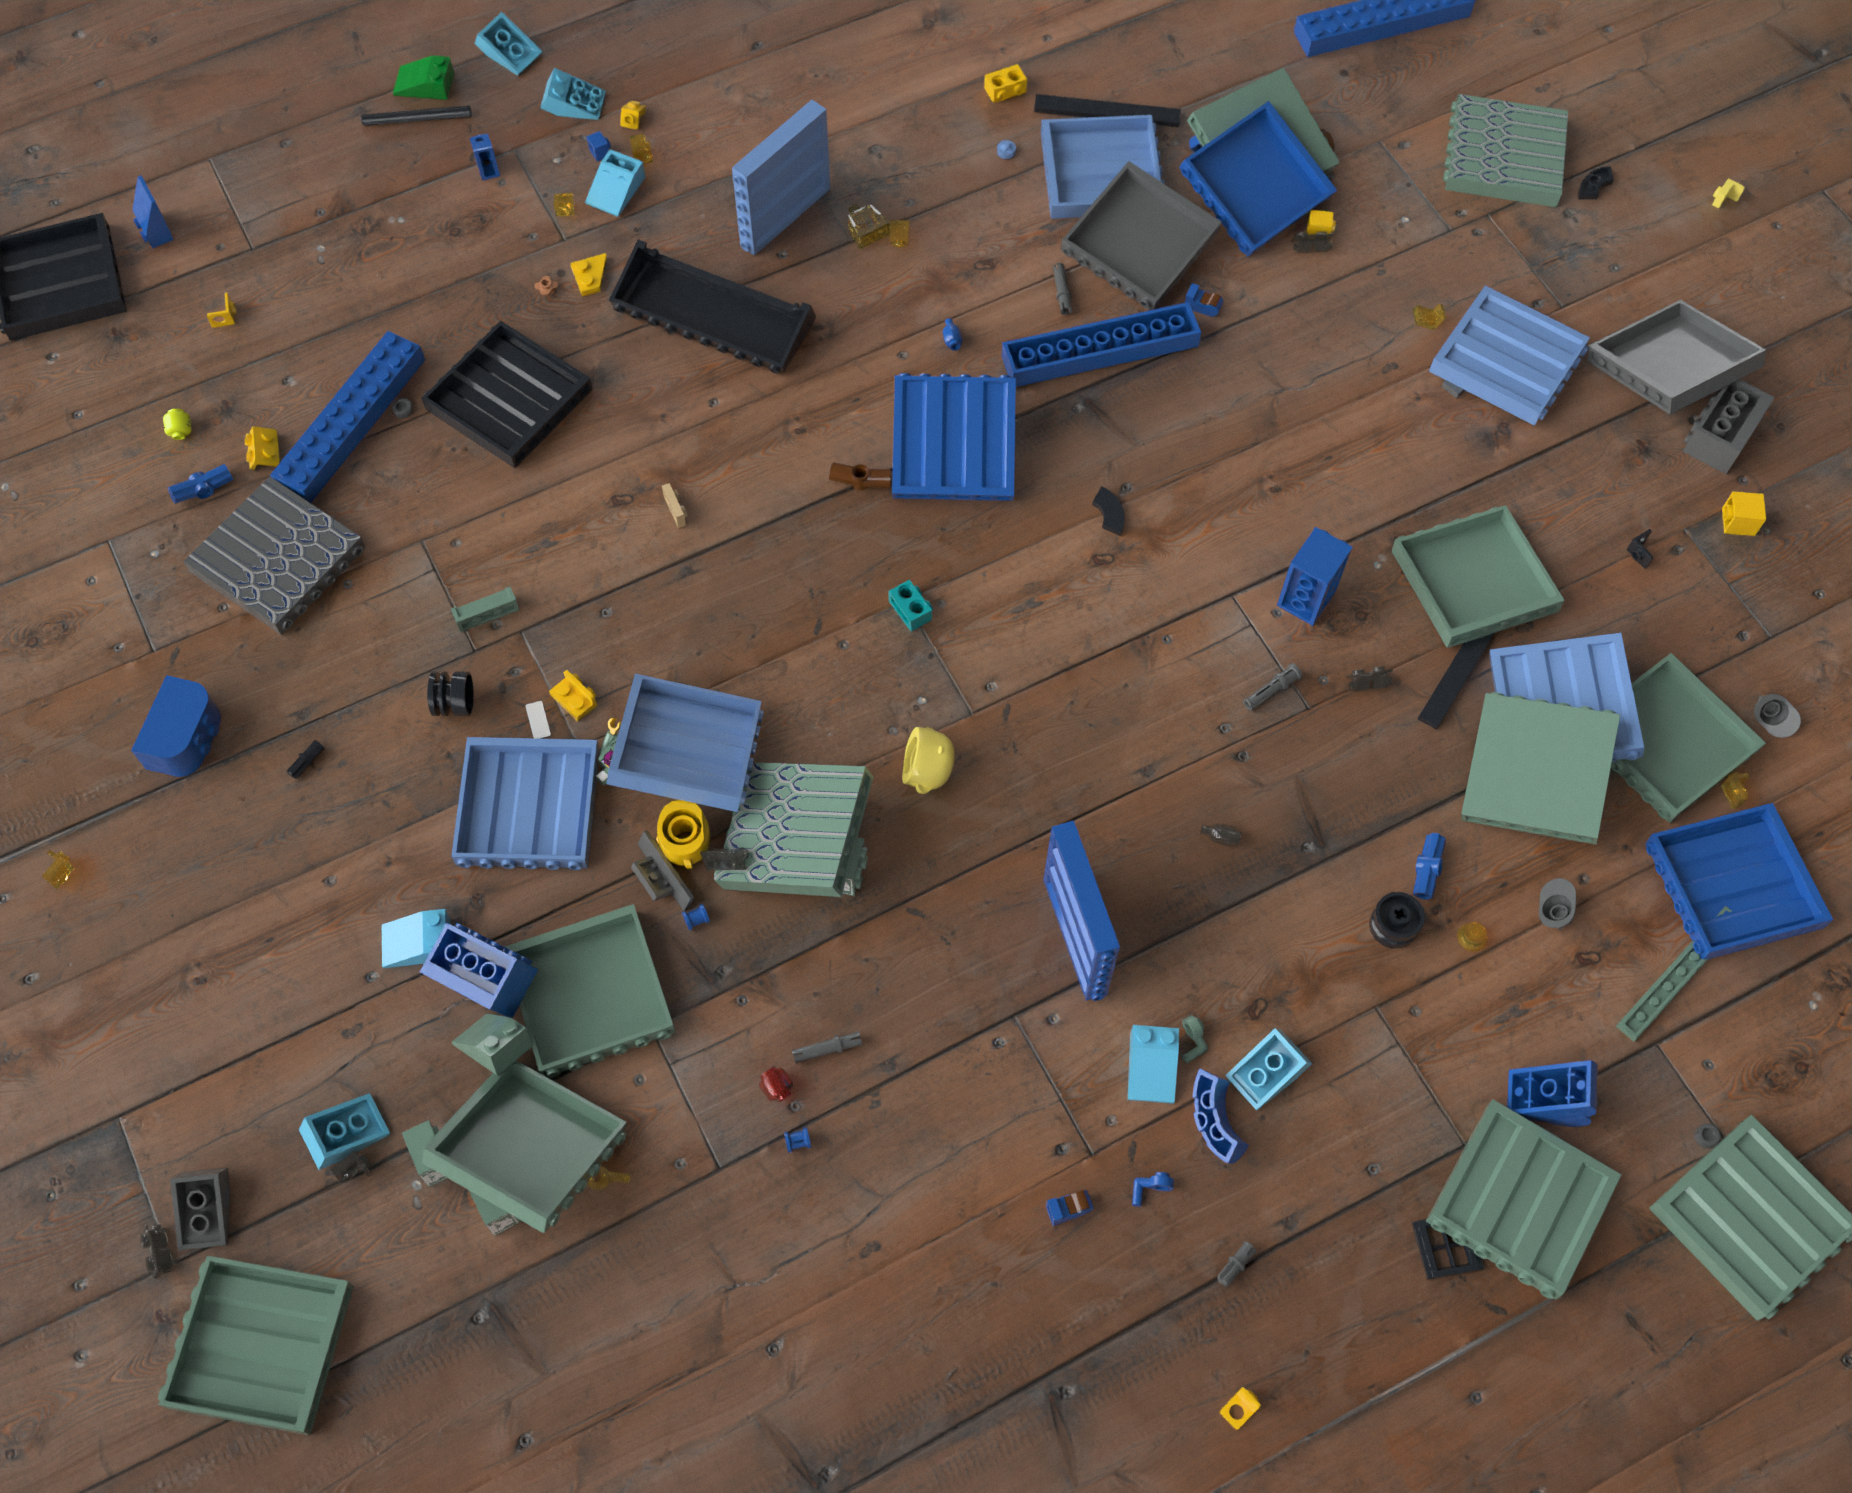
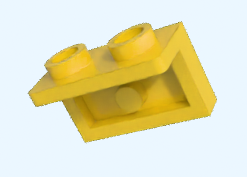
M252 426L250 433H247L245 436V445L248 446L246 461L249 462L250 470H255L257 464L277 467L280 463L277 430Z

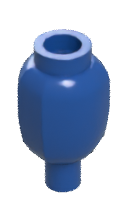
M948 318L945 320L946 326L943 328V338L946 346L950 350L956 351L960 349L963 343L962 334L959 327L953 324V320Z

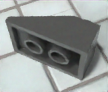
M228 1167L180 1172L170 1178L178 1250L227 1245L230 1208Z

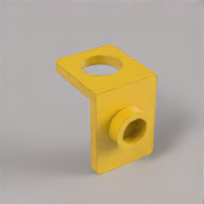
M228 292L224 293L226 310L207 314V318L213 328L235 324L234 314L237 313L236 305L231 301ZM215 317L225 318L222 322H217L213 319Z
M1242 1387L1220 1410V1414L1238 1430L1260 1408L1261 1404L1253 1392ZM1233 1405H1239L1244 1411L1243 1417L1239 1420H1235L1230 1416L1229 1410Z

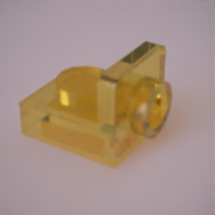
M1748 772L1730 774L1721 785L1732 809L1740 807L1748 799L1747 791L1742 786L1750 777Z

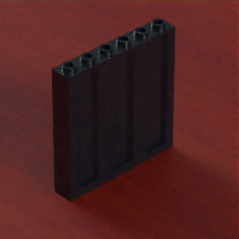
M103 213L0 237V330L2 334L7 335L10 341L127 312L110 226Z
M500 321L483 338L478 340L477 344L470 351L466 352L463 358L454 364L443 377L439 378L437 383L430 390H427L421 399L425 410L515 469L593 388L590 377Z

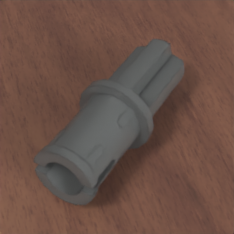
M1245 1241L1235 1255L1228 1258L1229 1262L1218 1274V1281L1224 1286H1229L1238 1273L1245 1270L1244 1266L1257 1252L1255 1248L1251 1250L1253 1246Z

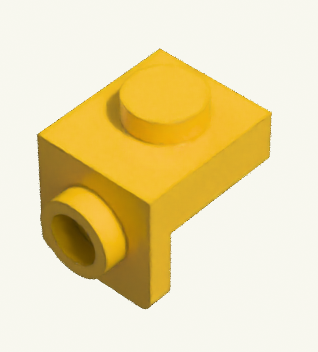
M637 101L628 102L621 108L620 125L622 127L638 129L639 118L646 113V106L640 105Z

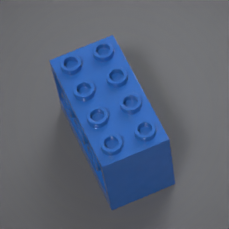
M1315 527L1290 563L1277 606L1313 626L1337 591L1353 547L1348 545L1347 542L1330 535L1327 531Z
M446 923L420 973L494 1012L513 1018L538 969L531 966L533 961L459 923H456L455 926Z

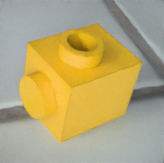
M1311 210L1307 222L1306 237L1329 239L1331 232L1335 231L1336 221L1333 220V212Z

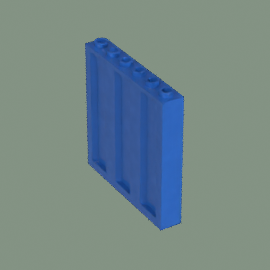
M901 373L899 376H895L892 499L1013 501L1016 378H1011L1009 375H1002L999 378H994L990 375L971 377L968 374H962L959 377H951L949 374H941L939 376L920 374L919 376H911L908 373Z
M1773 803L1654 833L1645 843L1646 851L1652 856L1655 863L1656 872L1661 875L1665 883V890L1674 902V909L1677 914H1680L1684 930L1690 935L1692 941L1694 940L1693 948L1703 960L1824 929L1833 920ZM1725 906L1731 910V912L1726 910L1722 915L1717 916Z
M1070 821L1052 826L1043 881L1085 1000L1092 999L1093 1001H1098L1105 998V995L1108 994L1120 946L1075 822Z

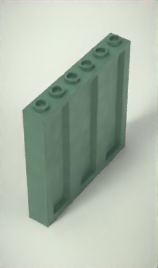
M1492 1099L1481 1115L1426 1222L1430 1223L1434 1230L1451 1236L1459 1245L1468 1246L1474 1250L1477 1256L1496 1263L1500 1270L1514 1274L1523 1284L1532 1285L1537 1288L1543 1296L1557 1300L1564 1294L1621 1174Z
M1752 1115L1734 1128L1649 1207L1658 1219L1757 1321L1764 1317L1767 1319L1773 1317L1779 1311L1776 1306L1781 1301L1784 1304L1787 1303L1795 1295L1792 1291L1797 1286L1802 1288L1811 1280L1808 1275L1812 1271L1815 1273L1820 1271L1827 1264L1824 1260L1828 1256L1832 1258L1842 1250L1840 1244L1844 1240L1847 1243L1852 1240V1214Z
M207 1256L199 1269L200 1278L198 1284L191 1293L192 1303L189 1311L184 1315V1328L182 1334L178 1336L175 1342L176 1352L173 1360L168 1364V1377L165 1386L163 1385L159 1391L158 1405L176 1411L311 1435L354 1286L345 1280Z

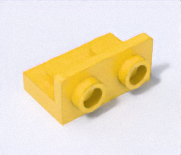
M566 670L563 672L565 678L549 690V693L573 718L579 721L597 706L596 694L590 687L586 688L582 685L578 675L575 673L571 674Z

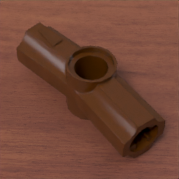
M833 462L830 468L829 480L850 484L856 490H865L868 487L890 488L891 470L868 469L863 464L849 466Z

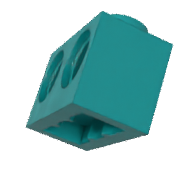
M910 579L889 590V603L911 632L932 620L933 607L928 600H924L920 588L917 585H913Z

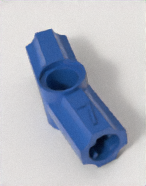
M223 464L206 473H193L187 481L169 486L168 492L175 504L194 497L205 499L213 494L214 489L234 479L226 465Z
M1431 833L1426 836L1422 855L1419 854L1417 857V876L1413 895L1423 900L1433 899L1437 877H1440L1442 872V856L1446 838L1438 833Z

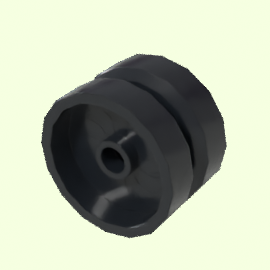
M1391 892L1383 896L1373 910L1369 921L1370 932L1375 940L1383 946L1391 949L1404 948L1414 941L1422 929L1425 921L1424 909L1420 902L1412 895L1404 892Z

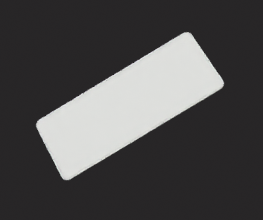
M542 701L527 704L526 710L534 739L550 736L551 733Z

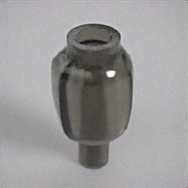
M1215 824L1211 827L1202 825L1200 832L1201 834L1209 835L1213 842L1225 846L1239 845L1242 832H1239L1235 827L1226 824Z

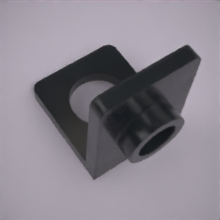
M1651 529L1635 537L1627 548L1632 558L1644 569L1653 560V556L1642 545L1650 536Z

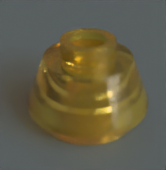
M1469 922L1459 928L1457 939L1464 949L1475 952L1482 950L1486 946L1488 935L1483 925L1477 922Z

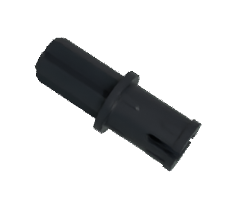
M313 740L303 753L298 754L299 758L287 769L288 775L297 779L309 765H313V761L325 750V747L317 740Z

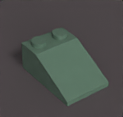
M485 1014L452 1041L455 1047L497 1076L532 1047L526 1027L510 1017Z

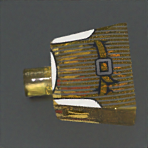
M858 204L850 206L848 228L859 249L890 235V221L872 205H867L863 208H860Z

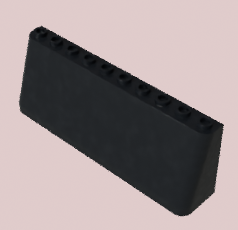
M640 239L637 240L609 299L615 311L622 314L624 312L629 313L631 317L637 320L642 318L647 320L652 326L658 327L659 325L664 327L670 333H680L682 337L688 340H698L703 346L709 347L711 345L716 347V350L721 353L727 354L729 352L734 354L733 356L739 360L744 361V359H747L757 367H767L772 373H784L816 319L811 305L802 302L801 306L796 302L794 305L660 254L655 248L653 250L647 248V242Z

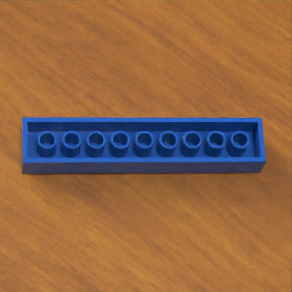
M1360 0L1297 16L1294 34L1306 56L1311 57L1468 18L1471 16L1475 0Z
M1187 302L1002 342L1001 357L1007 374L1011 378H1016V387L1195 348L1199 346L1201 330L1190 303Z
M387 331L270 474L271 478L309 503H312L424 363L425 358L421 346Z

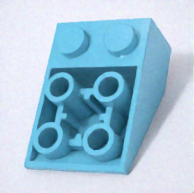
M554 68L547 81L541 109L557 116L598 120L606 91Z
M610 149L600 163L585 204L619 216L645 179L643 162Z

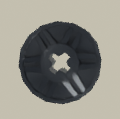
M437 671L430 673L427 700L431 716H439L440 714L448 716L450 708L454 716H470L472 714L474 686L470 672H454L451 680L448 672H442L441 675Z

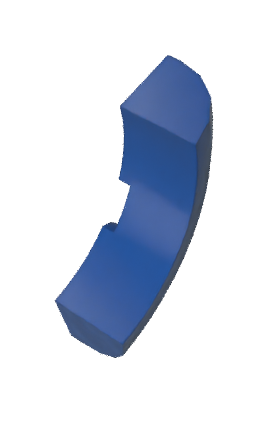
M1199 1068L1193 1088V1098H1195V1113L1193 1114L1198 1131L1202 1133L1207 1146L1214 1154L1228 1164L1235 1163L1245 1153L1249 1144L1239 1138L1227 1118L1225 1099L1230 1081Z

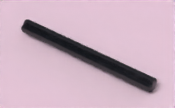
M466 105L362 114L361 122L362 125L366 126L470 117L472 111L471 107Z

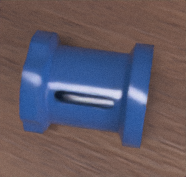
M703 904L688 913L682 912L689 931L696 925L710 922Z
M804 1127L802 1131L793 1133L784 1132L788 1153L797 1148H811L807 1127Z

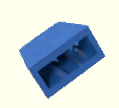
M488 134L471 137L470 142L482 181L499 177L500 173ZM488 159L490 163L484 165L483 160Z

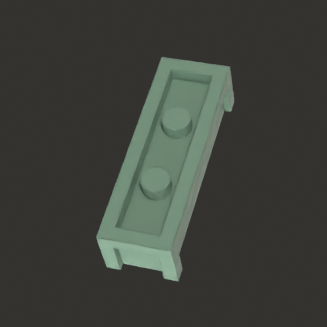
M507 587L500 592L458 608L456 606L451 611L459 631L463 632L518 611L519 607L511 587Z

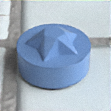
M1008 140L1001 141L997 145L998 156L1003 159L1012 158L1015 155V144Z

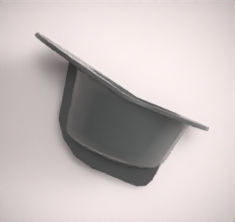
M1779 694L1759 697V701L1754 708V716L1770 734L1780 738L1789 737L1799 729L1801 724L1800 714L1785 697Z
M1558 878L1546 883L1541 890L1539 919L1547 927L1562 930L1563 927L1570 925L1574 920L1576 889L1568 880Z

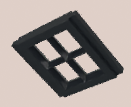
M1426 1219L1412 1222L1427 1280L1484 1270L1481 1257L1477 1256L1474 1250L1466 1245L1464 1250L1468 1264L1456 1266L1451 1248L1463 1245H1459L1456 1242L1449 1243L1447 1234L1443 1232L1442 1236L1445 1244L1432 1246L1427 1228H1432L1431 1224L1426 1222ZM1446 1249L1451 1267L1438 1269L1433 1251Z

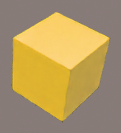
M1733 491L1722 507L1724 534L1755 536L1766 521L1764 494Z

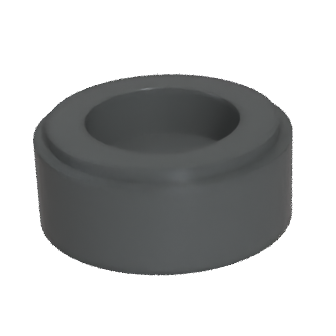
M400 398L392 404V410L396 417L404 419L413 413V406L410 400Z
M1702 1124L1695 1130L1694 1139L1702 1148L1710 1149L1719 1143L1720 1132L1711 1124Z

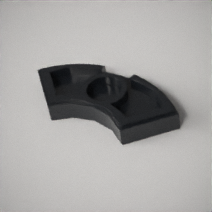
M1611 166L1597 168L1583 178L1578 190V200L1597 199L1601 188L1613 184L1614 178Z
M1101 486L1092 505L1098 508L1103 515L1102 528L1120 536L1125 521L1123 507L1119 499L1111 491Z

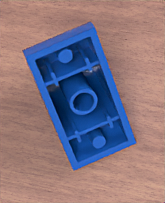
M1589 1060L1509 1070L1507 1108L1529 1121H1545L1549 1124L1565 1127L1589 1125L1591 1123V1116L1596 1114L1598 1065L1594 1061Z

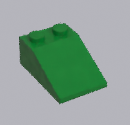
M432 55L400 66L393 96L447 100L454 76L450 57Z

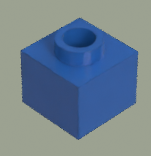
M600 131L586 136L589 150L595 160L598 162L604 159L609 152V148H611L608 138H604Z

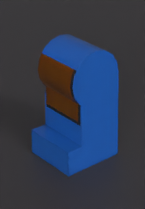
M1192 283L1186 295L1185 303H1190L1192 311L1214 317L1218 315L1224 300L1220 295L1200 290L1199 285Z
M1087 1190L1060 1198H1053L1047 1200L1046 1203L1053 1226L1094 1210Z

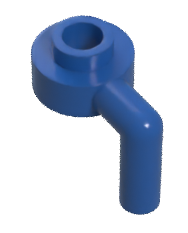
M1157 1172L1155 1176L1150 1178L1137 1177L1134 1180L1132 1206L1141 1207L1143 1187L1158 1191H1172L1174 1189V1179L1165 1172Z

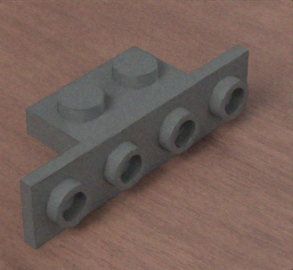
M648 830L643 831L638 846L647 858L633 862L632 870L653 901L673 895L682 910L687 911L694 899L692 892L681 880L679 873L672 867Z

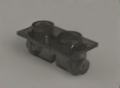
M1324 231L1313 235H1308L1307 232L1297 233L1291 240V242H1296L1293 244V251H1297V253L1311 252V245H1314V252H1328V250H1332V242H1329L1333 234H1327Z
M1385 667L1372 668L1373 672L1365 673V669L1353 670L1352 675L1346 676V678H1351L1349 689L1354 692L1369 690V681H1372L1373 689L1388 688L1389 685H1392V678L1388 677V673L1393 672V669L1385 670Z
M711 848L709 851L700 852L707 871L746 870L744 860L749 857V852L745 848L731 849L729 851L727 849Z
M158 1224L153 1226L152 1230H149L148 1225H145L144 1232L140 1235L142 1249L147 1248L148 1257H145L146 1268L148 1272L152 1271L154 1279L158 1271L162 1270L163 1274L171 1272L174 1264L170 1249L160 1251L161 1247L168 1246L165 1228Z

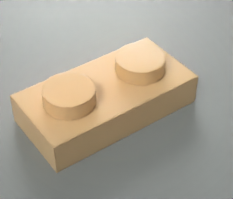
M670 483L663 485L664 498L678 528L686 526L685 517H687V512L684 505L680 506L678 503L680 498L677 490H672Z

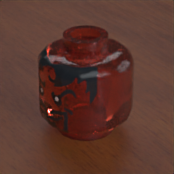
M774 1066L760 1076L759 1087L769 1101L778 1099L779 1102H782L791 1095L789 1090L793 1087V1082L783 1068L776 1069Z

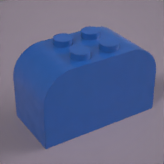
M166 675L131 751L146 770L176 777L187 776L195 772L201 766L205 756L209 754L211 742L219 732V724L221 722L220 710L201 684Z

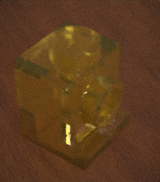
M644 133L629 136L633 158L642 161L643 164L653 162L650 142L645 141Z

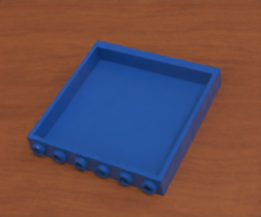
M1269 101L1187 157L1179 167L1182 175L1190 181L1195 192L1200 194L1205 205L1213 211L1216 219L1222 222L1228 235L1236 241L1240 251L1245 253L1247 257L1306 216L1311 210H1314L1331 198L1337 191Z

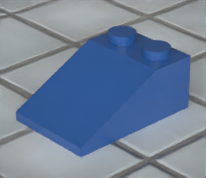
M142 175L138 176L133 203V212L136 218L133 221L138 230L142 228L143 231H140L144 242L149 241L153 249L174 239Z

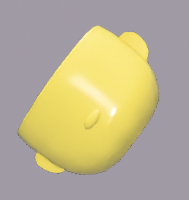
M916 727L908 739L905 750L902 774L903 783L916 787L917 792L920 794H926L930 790L944 785L950 777L955 760L954 746L951 740L943 733L929 727Z

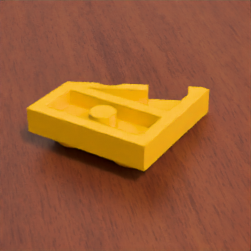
M606 253L570 263L582 297L601 291L602 279L605 273L604 267L605 263H607Z

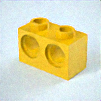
M1016 64L986 74L984 88L992 102L995 103L1025 93L1027 78L1020 66Z

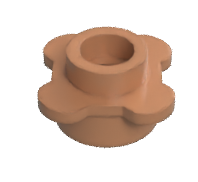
M544 276L534 286L542 295L550 296L554 293L558 284L556 281L550 280L549 276Z

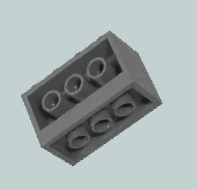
M1740 379L1717 390L1719 393L1715 392L1708 405L1690 430L1691 432H1689L1684 440V443L1687 445L1683 452L1724 474H1727L1775 398Z

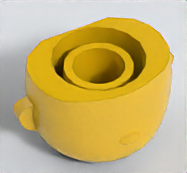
M675 800L665 805L660 813L657 823L656 842L671 863L691 869L692 864L702 860L710 844L708 821L702 809L696 803ZM682 832H692L688 838H676Z

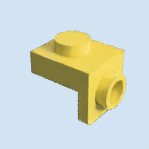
M1728 178L1723 187L1719 186L1713 195L1715 200L1712 205L1719 208L1726 197L1738 201L1745 187Z

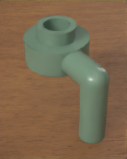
M1192 1015L1182 1020L1184 1030L1195 1041L1197 1047L1182 1055L1185 1063L1192 1061L1208 1050V1046L1202 1036L1204 1025L1198 1017L1195 1018Z

